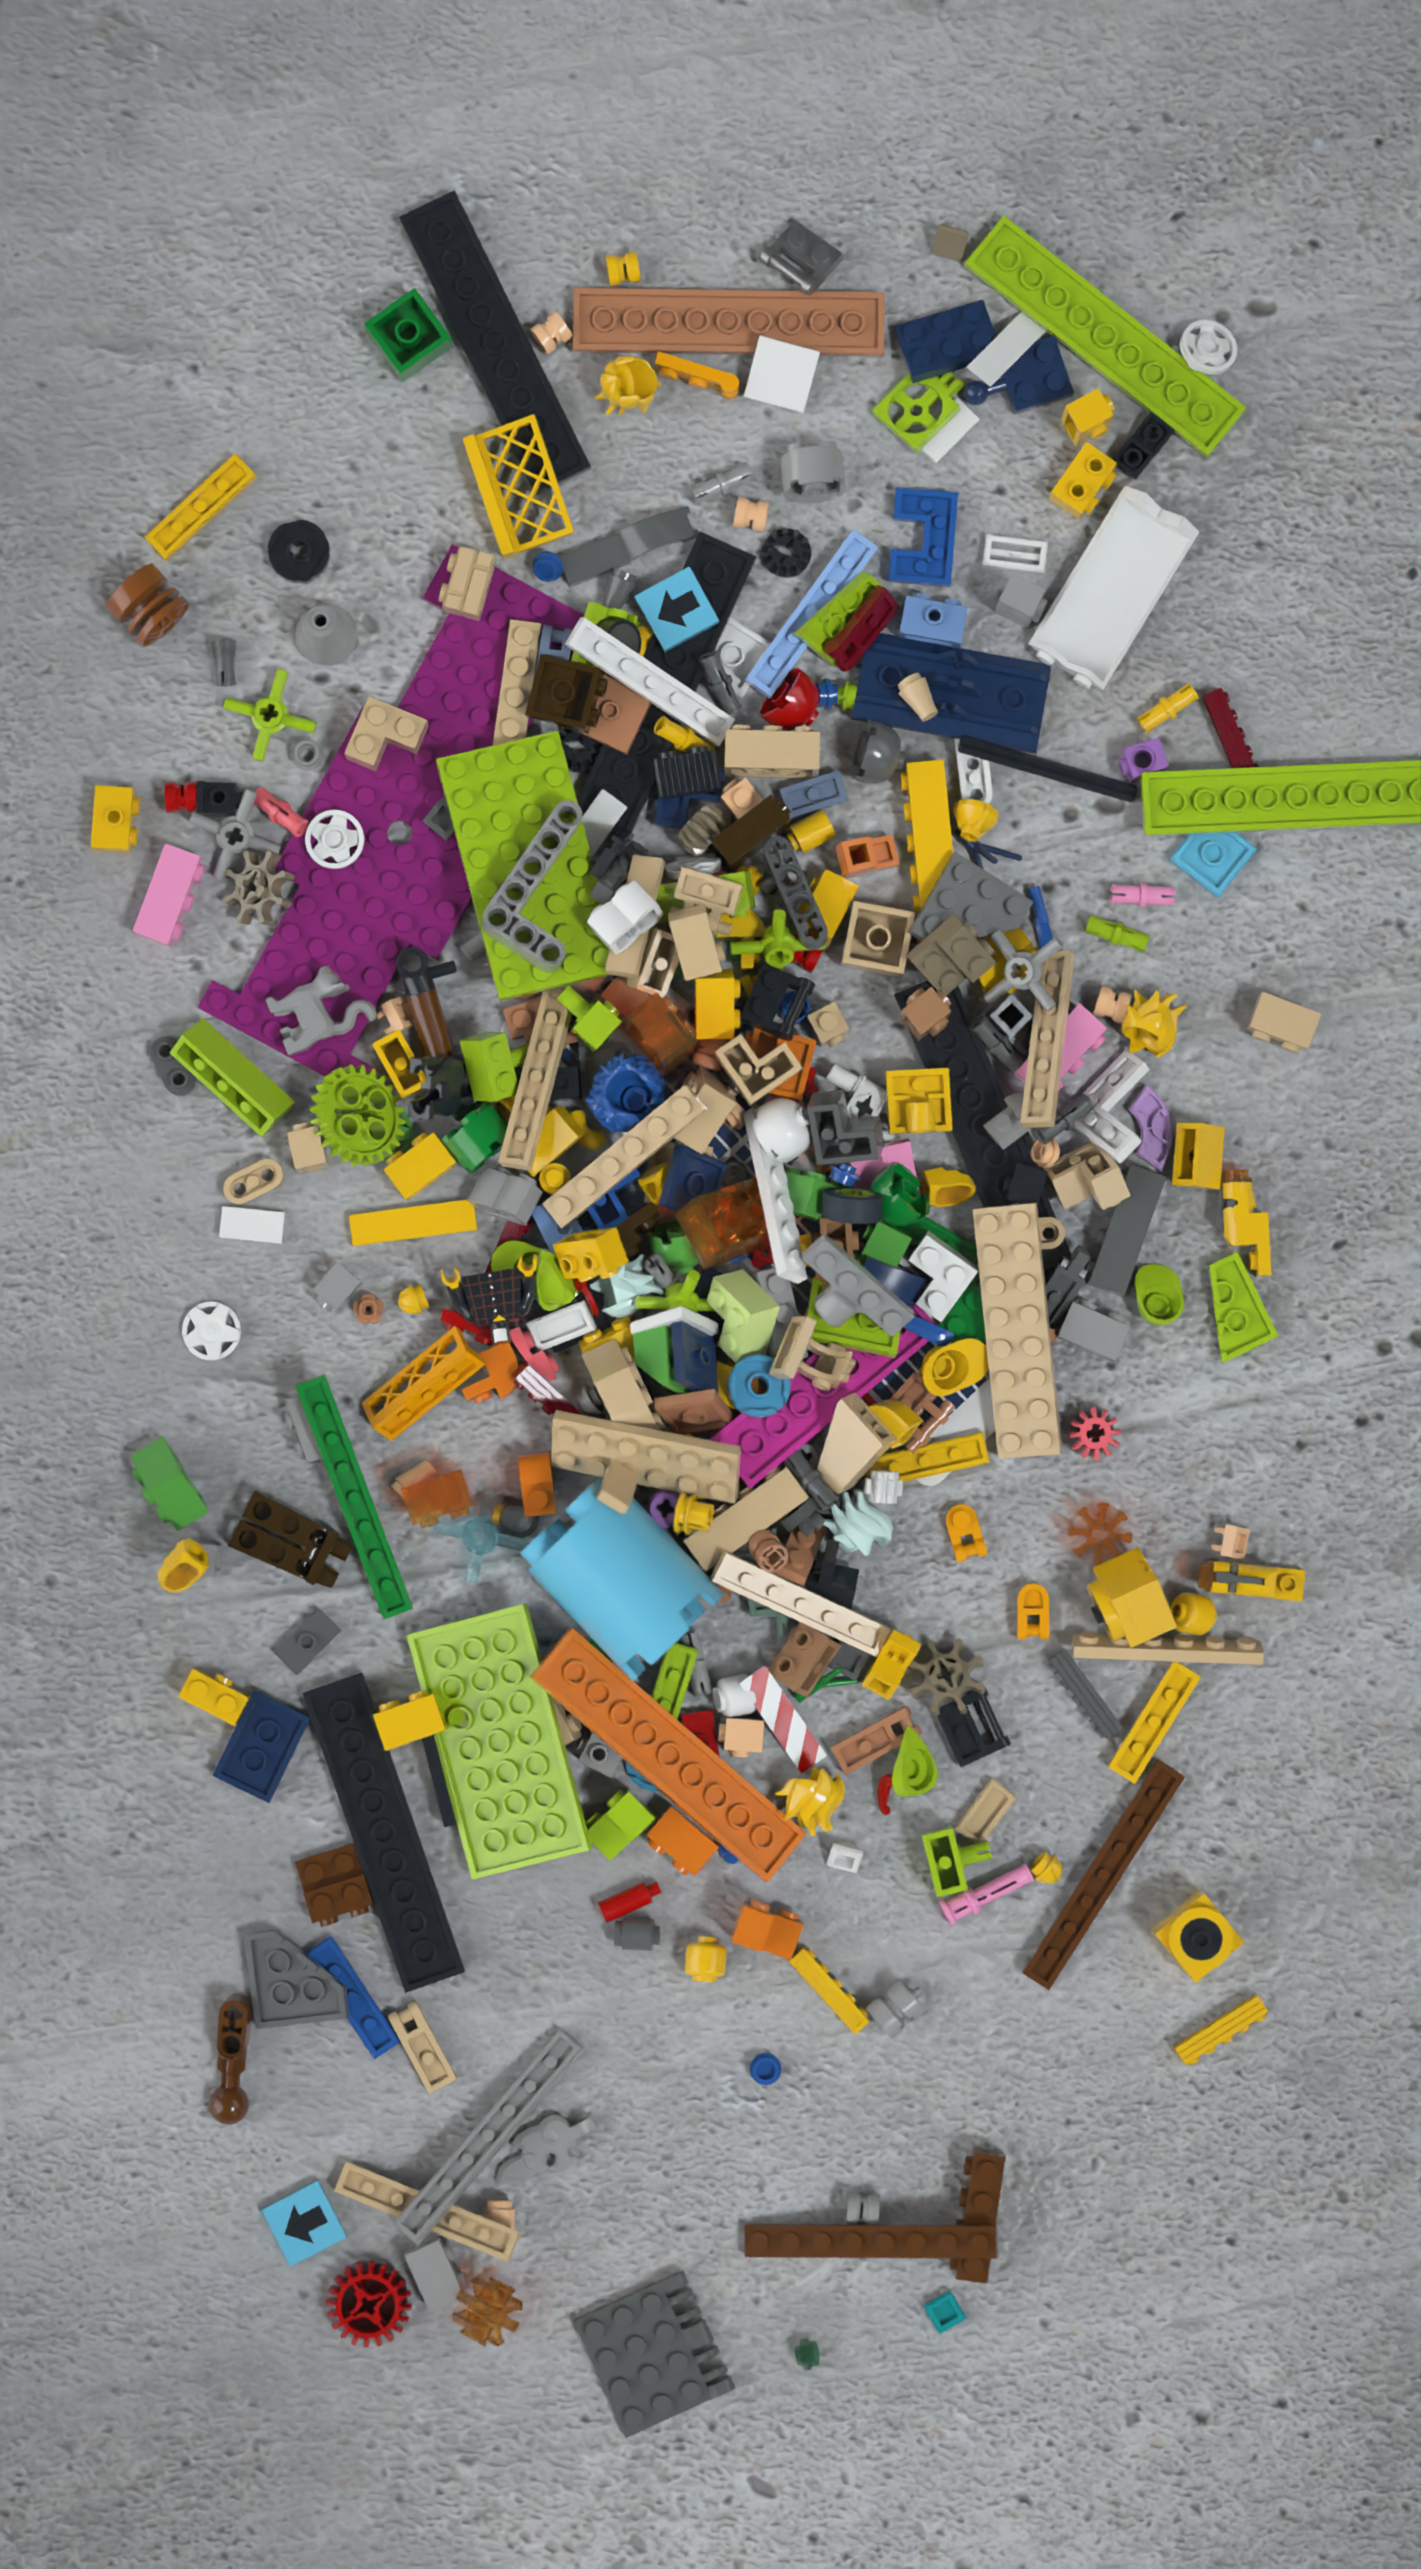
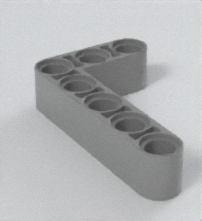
M571 800L562 801L554 808L485 909L482 919L483 930L490 937L544 972H554L561 967L565 956V948L558 939L520 915V913L578 830L582 811L580 806ZM563 812H569L574 816L575 821L571 824L562 823L558 815ZM551 837L556 840L558 846L555 849H546L542 846L541 840ZM527 863H535L539 866L540 872L536 875L527 874L523 866ZM511 888L519 889L523 897L518 901H513L507 897L506 891ZM492 914H500L504 917L506 923L502 926H494L489 922L488 917ZM525 931L531 935L532 941L527 944H521L516 940L515 934ZM545 949L555 950L558 954V959L553 962L546 961L542 957L541 952Z

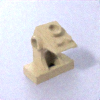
M797 1316L791 1318L769 1375L779 1380L794 1379L797 1371L812 1379L811 1384L813 1386L829 1391L830 1387L836 1389L840 1382H848L850 1372L856 1360L851 1358L853 1352L845 1351L843 1347L837 1344L828 1343L827 1347L814 1341L811 1335L817 1321L808 1316ZM806 1349L819 1355L815 1368L806 1365L802 1361Z

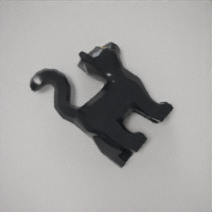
M463 1053L455 1056L432 1057L424 1055L411 1057L410 1073L419 1074L420 1070L425 1071L426 1082L421 1083V1088L426 1089L427 1095L409 1102L408 1117L416 1120H432L435 1114L446 1117L452 1115L456 1121L460 1122L474 1110L475 1104L478 1101H474L472 1092L461 1090L464 1072L467 1074Z

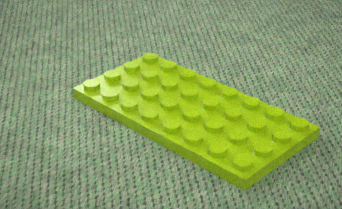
M559 731L436 759L498 1000L504 1001L608 976L605 967L610 949L592 931L587 922L592 911L597 906L603 904L589 896L598 879L589 874L594 865L590 863L592 855L582 818L578 830L520 913V915L563 944L565 956L561 967L554 972H544L490 937L482 927L485 909L554 808L565 800L577 803ZM563 812L558 815L562 823L571 824L575 821L574 816L569 812ZM551 837L541 840L542 846L546 849H555L558 846L556 840ZM527 863L523 866L527 874L536 875L540 872L539 866L535 863ZM511 888L506 891L507 897L513 901H518L523 897L519 889ZM492 914L488 917L489 922L494 926H502L506 923L504 917L500 914ZM525 931L515 934L516 940L521 944H527L532 941L531 935ZM545 949L541 952L542 957L546 961L553 962L558 959V954L555 950Z
M527 1603L408 1634L407 1639L421 1691L427 1690L428 1695L436 1694L447 1726V1730L436 1733L434 1736L471 1879L474 1880L591 1850L590 1837L552 1696L530 1678L532 1673L541 1664L542 1658Z

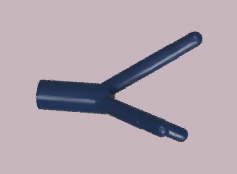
M959 828L953 833L972 852L975 864L982 869L984 868L980 855L993 864H997L998 860L992 854L1017 861L1022 860V856L1019 854L981 844L979 841L970 842L960 836L962 830H959Z

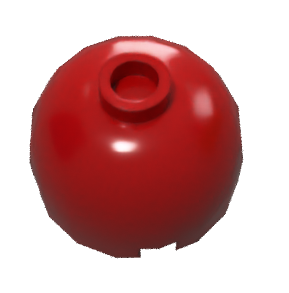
M794 668L784 678L786 683L779 689L777 688L770 699L766 697L760 709L762 714L760 717L770 725L781 726L782 731L795 730V727L803 726L804 724L810 726L819 714L816 710L820 700L817 685L800 668Z

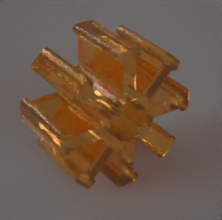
M1096 1503V1507H1098L1096 1521L1087 1513L1086 1507H1081L1075 1512V1515L1080 1516L1088 1526L1086 1529L1074 1528L1072 1525L1067 1527V1536L1081 1535L1086 1538L1078 1547L1071 1549L1076 1557H1082L1084 1551L1091 1546L1094 1547L1093 1557L1089 1562L1090 1565L1098 1566L1103 1563L1101 1562L1103 1547L1109 1552L1112 1559L1123 1554L1119 1553L1111 1543L1113 1539L1124 1540L1125 1543L1132 1542L1131 1532L1122 1534L1114 1533L1113 1530L1119 1523L1128 1520L1123 1511H1118L1116 1513L1117 1516L1108 1523L1105 1522L1106 1511L1109 1508L1108 1503ZM1101 1525L1104 1527L1102 1531H1107V1538H1102L1100 1543H1096L1095 1540L1097 1538H1092L1091 1533L1092 1530H1097L1098 1526Z
M477 2276L471 2279L474 2296L463 2290L459 2291L456 2300L467 2305L468 2308L458 2313L453 2312V2322L464 2327L460 2330V2334L483 2346H486V2341L495 2346L502 2345L505 2340L502 2339L501 2326L511 2332H516L519 2322L509 2318L508 2314L516 2310L521 2311L523 2309L522 2300L512 2296V2293L516 2291L513 2287L493 2277H489V2281Z

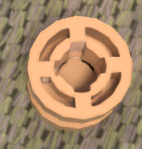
M557 312L549 315L543 325L536 324L530 329L535 341L546 355H549L556 349V344L560 342L566 343L573 338L570 329Z
M739 496L733 527L743 529L746 526H751L754 531L764 533L769 502L759 500L757 503H753L748 498Z
M1102 985L1092 1015L1101 1018L1109 1016L1113 1022L1122 1024L1132 995L1125 992L1116 994L1110 987Z

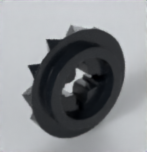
M784 527L773 531L764 541L762 559L764 565L772 574L782 578H791L801 574L808 567L812 550L808 538L800 533L798 529L794 530ZM792 541V552L795 556H788L781 564L782 553L778 551V548H785Z
M561 728L559 735L569 771L582 773L591 770L603 744L576 731ZM582 735L583 746L587 747L591 752L587 750L586 752L580 751L574 760L573 748L565 743H576Z

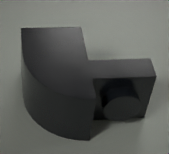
M1007 992L984 1015L988 1017L1001 1034L1009 1038V1043L1026 1059L1029 1056L1033 1023L1031 1018L1033 1015L1012 993Z
M827 1539L825 1552L818 1551L817 1559L812 1564L806 1579V1588L852 1609L859 1569L836 1565L839 1541Z

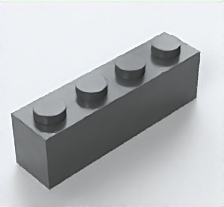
M1132 1164L1128 1166L1127 1171L1121 1169L1131 1196L1122 1200L1118 1205L1107 1208L1105 1217L1110 1219L1106 1230L1100 1228L1094 1244V1246L1099 1247L1096 1259L1090 1258L1086 1266L1088 1271L1086 1276L1089 1277L1088 1285L1121 1297L1126 1293L1166 1177Z

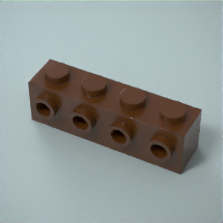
M972 2147L971 2156L966 2155L963 2175H968L966 2188L961 2187L959 2206L963 2207L962 2219H956L955 2225H996L1006 2159L1004 2152ZM950 2259L949 2270H954L955 2279L987 2284L991 2259Z

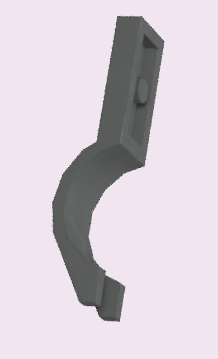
M689 507L645 518L622 529L617 534L559 556L564 565L563 572L569 587L571 588L611 572L614 567L619 569L629 565L638 557L662 546L687 542L697 538L699 531L698 529H692L687 516L691 513Z

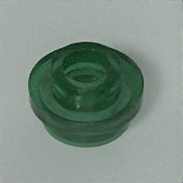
M807 2338L801 2339L799 2346L795 2347L796 2362L798 2365H802L805 2371L818 2366L820 2361L816 2341H809Z

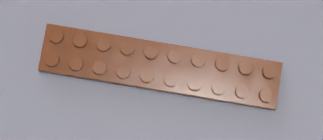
M574 288L573 352L657 354L659 351L666 354L754 355L759 335L818 350L820 351L819 356L884 357L885 292L815 291L812 295L807 296L802 291Z

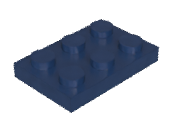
M983 299L894 326V332L912 383L966 368L997 337Z
M254 1690L212 1776L270 1803L311 1717Z

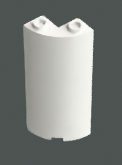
M1124 486L1028 643L1038 652L1036 658L1049 666L1055 664L1073 675V680L1086 689H1089L1092 685L1104 690L1199 534V531L1184 516L1162 509L1147 493Z

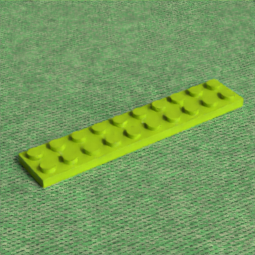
M1003 215L965 262L964 266L1049 334L1054 335L1058 341L1149 413L1153 412L1175 430L1174 433L1206 458L1209 457L1246 411V406L1204 373L1191 369L1183 356L1005 215Z
M1421 760L1142 772L1140 777L1144 836L1421 824Z

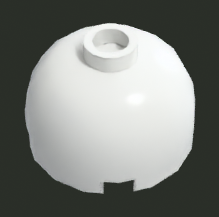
M776 1098L755 1109L754 1113H757V1118L752 1123L756 1137L766 1152L773 1150L778 1155L774 1159L787 1163L808 1149L812 1141V1133L807 1108L792 1099Z

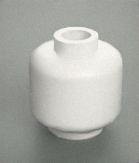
M742 1673L721 1678L717 1683V1687L713 1688L714 1705L718 1712H722L728 1718L751 1714L756 1710L754 1706L756 1702L755 1692L743 1690L739 1684L749 1677L747 1674Z

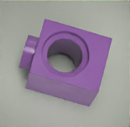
M1159 737L1124 748L1121 752L1122 758L1118 759L1121 773L1123 776L1128 775L1130 783L1141 780L1142 772L1166 771L1169 767ZM1137 754L1146 755L1150 760V766L1147 768L1137 767L1134 763V756Z

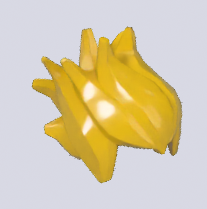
M632 355L617 357L614 361H610L605 366L604 373L599 378L602 392L596 395L595 399L609 400L610 406L606 411V415L611 414L619 406L621 407L618 412L619 415H622L628 409H635L636 407L642 413H646L648 406L654 398L655 390L662 386V383L658 381L657 375L648 361Z
M1135 989L1134 1005H1127L1128 1012L1122 1023V1033L1130 1039L1129 1053L1132 1054L1147 1048L1156 1058H1159L1169 1052L1174 1046L1177 1036V1019L1187 1006L1183 1004L1171 1009L1169 1008L1170 1003L1178 997L1177 993L1169 994L1167 992L1163 997L1159 998V990L1157 989L1153 996L1147 1000L1146 996L1141 995Z
M813 1768L809 1779L789 1778L783 1788L776 1792L775 1795L787 1796L784 1820L786 1821L797 1816L800 1828L802 1829L806 1826L810 1836H815L816 1826H820L825 1832L828 1829L829 1831L833 1829L830 1817L844 1799L845 1787L839 1774H836L832 1780L824 1768L820 1769V1771L817 1768Z

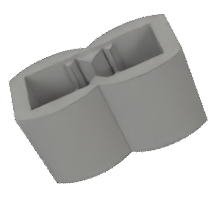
M496 1166L495 1169H483L468 1201L483 1213L526 1225L543 1192L536 1186V1180L525 1174H520L519 1177L513 1176L508 1170Z

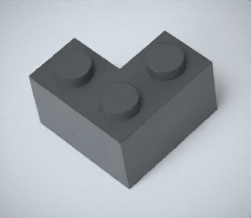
M844 1090L813 1093L807 1105L817 1165L879 1160L885 1146L880 1116L849 1119Z

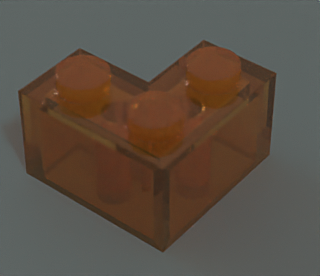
M463 1469L401 1488L412 1525L420 1524L421 1529L439 1524L437 1517L450 1514L451 1519H456L471 1514L469 1508L476 1506Z

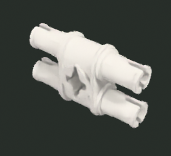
M834 1063L826 1080L849 1093L850 1099L846 1102L849 1119L857 1118L859 1109L855 1106L856 1103H863L868 1097L870 1098L867 1107L871 1112L870 1114L865 1113L859 1118L874 1117L882 1113L887 1114L886 1089L866 1079V1075L858 1077ZM882 1127L884 1143L900 1140L901 1137L896 1134L888 1135V1129Z

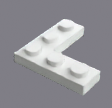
M1127 1049L1086 1089L1084 1094L1091 1099L1094 1109L1074 1122L1075 1125L1073 1127L1119 1164L1142 1141L1134 1132L1110 1115L1108 1111L1150 1070L1141 1059L1129 1053Z

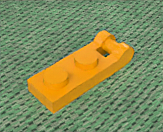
M658 351L654 366L655 371L659 372V376L672 381L681 378L689 381L688 384L701 390H706L707 387L720 390L721 395L726 399H734L738 395L739 380L735 375Z

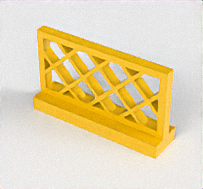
M534 414L484 433L472 434L462 438L501 555L505 559H512L519 556V553L575 533ZM531 424L534 436L529 447L514 440L519 428ZM512 431L509 437L503 435L507 432ZM497 436L507 440L500 457L489 453L486 440ZM536 442L540 452L534 449ZM512 443L527 450L520 466L504 460ZM531 453L543 459L544 466L539 476L524 469ZM491 458L497 460L495 468ZM502 463L517 470L510 486L498 480L497 474ZM546 472L548 473L550 481L544 479ZM522 473L537 479L529 496L514 489ZM541 482L553 488L554 495L549 505L534 499ZM501 487L508 490L505 497L503 495ZM512 493L527 499L520 516L508 510L507 503ZM556 501L558 503L560 511L553 508ZM532 502L547 509L539 525L524 519ZM551 511L562 516L565 529L553 533L544 528ZM511 517L517 519L515 526L513 525ZM522 522L536 528L537 531L532 541L520 545L517 532ZM541 532L548 534L546 536L539 538Z

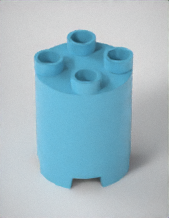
M601 1477L565 1510L577 1522L570 1530L557 1519L520 1554L532 1566L528 1572L634 1682L646 1669L635 1655L636 1653L652 1665L706 1612L695 1597L697 1594L713 1607L725 1593L711 1581L706 1573L634 1498H632L630 1507L624 1515L599 1501L597 1496L603 1477Z

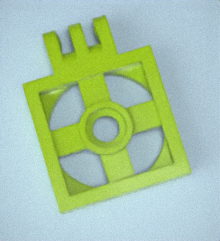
M953 372L912 383L908 374L872 410L873 416L913 451L918 453L961 410L959 404L952 398L963 387L964 382L957 378L949 386L955 378ZM912 385H923L928 389L920 399H912L905 393ZM937 399L942 401V413L938 421L929 414V408ZM896 402L904 409V415L894 424L890 419L889 408ZM920 406L922 413L919 416H913L910 413L912 407ZM913 424H922L927 429L920 433L906 432Z

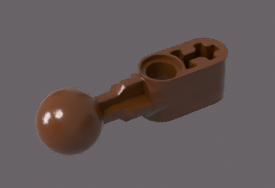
M243 1994L230 1995L219 2010L217 2068L222 2073L221 2086L216 2088L210 2096L209 2111L217 2122L224 2125H233L240 2122L246 2116L249 2109L248 2096L240 2087V2074L246 2070L252 2005L250 2000ZM233 2005L237 2006L238 2012H241L236 2019L235 2025H231L234 2021V2011L230 2010ZM226 2037H237L241 2047L237 2049L229 2047L226 2043Z

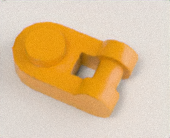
M964 1504L951 1507L947 1512L945 1520L957 1564L967 1561L966 1558L978 1555V1557L988 1555L975 1511L970 1506ZM972 1534L974 1543L963 1546L960 1537Z
M1026 1584L1018 1592L1017 1640H1027V1637H1039V1640H1049V1596L1046 1589L1039 1584ZM1027 1615H1039V1624H1027Z

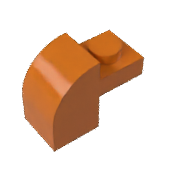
M892 834L873 839L870 836L840 842L835 846L843 878L860 877L867 873L900 865Z
M510 1342L496 1345L480 1353L490 1376L461 1389L468 1402L474 1399L475 1404L481 1403L493 1397L491 1391L494 1389L497 1390L501 1400L514 1391L516 1385L513 1383L515 1379L511 1374L519 1367V1362Z
M550 1451L518 1455L525 1517L557 1514Z

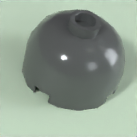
M869 719L866 724L871 727L868 732L862 730L853 758V765L858 766V773L852 772L851 777L852 780L877 784L891 778L895 769H902L906 752L901 751V740L898 733L891 726Z

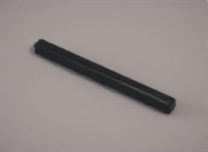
M966 735L962 736L959 740V753L1126 802H1133L1137 795L1138 787L1133 784Z

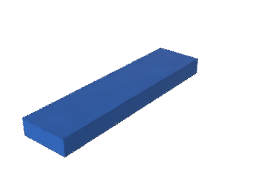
M332 1935L306 1952L346 1985L350 2017L347 2019L374 2059L401 2042Z

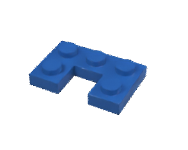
M896 487L893 521L924 523L922 551L891 549L888 582L951 587L958 492Z

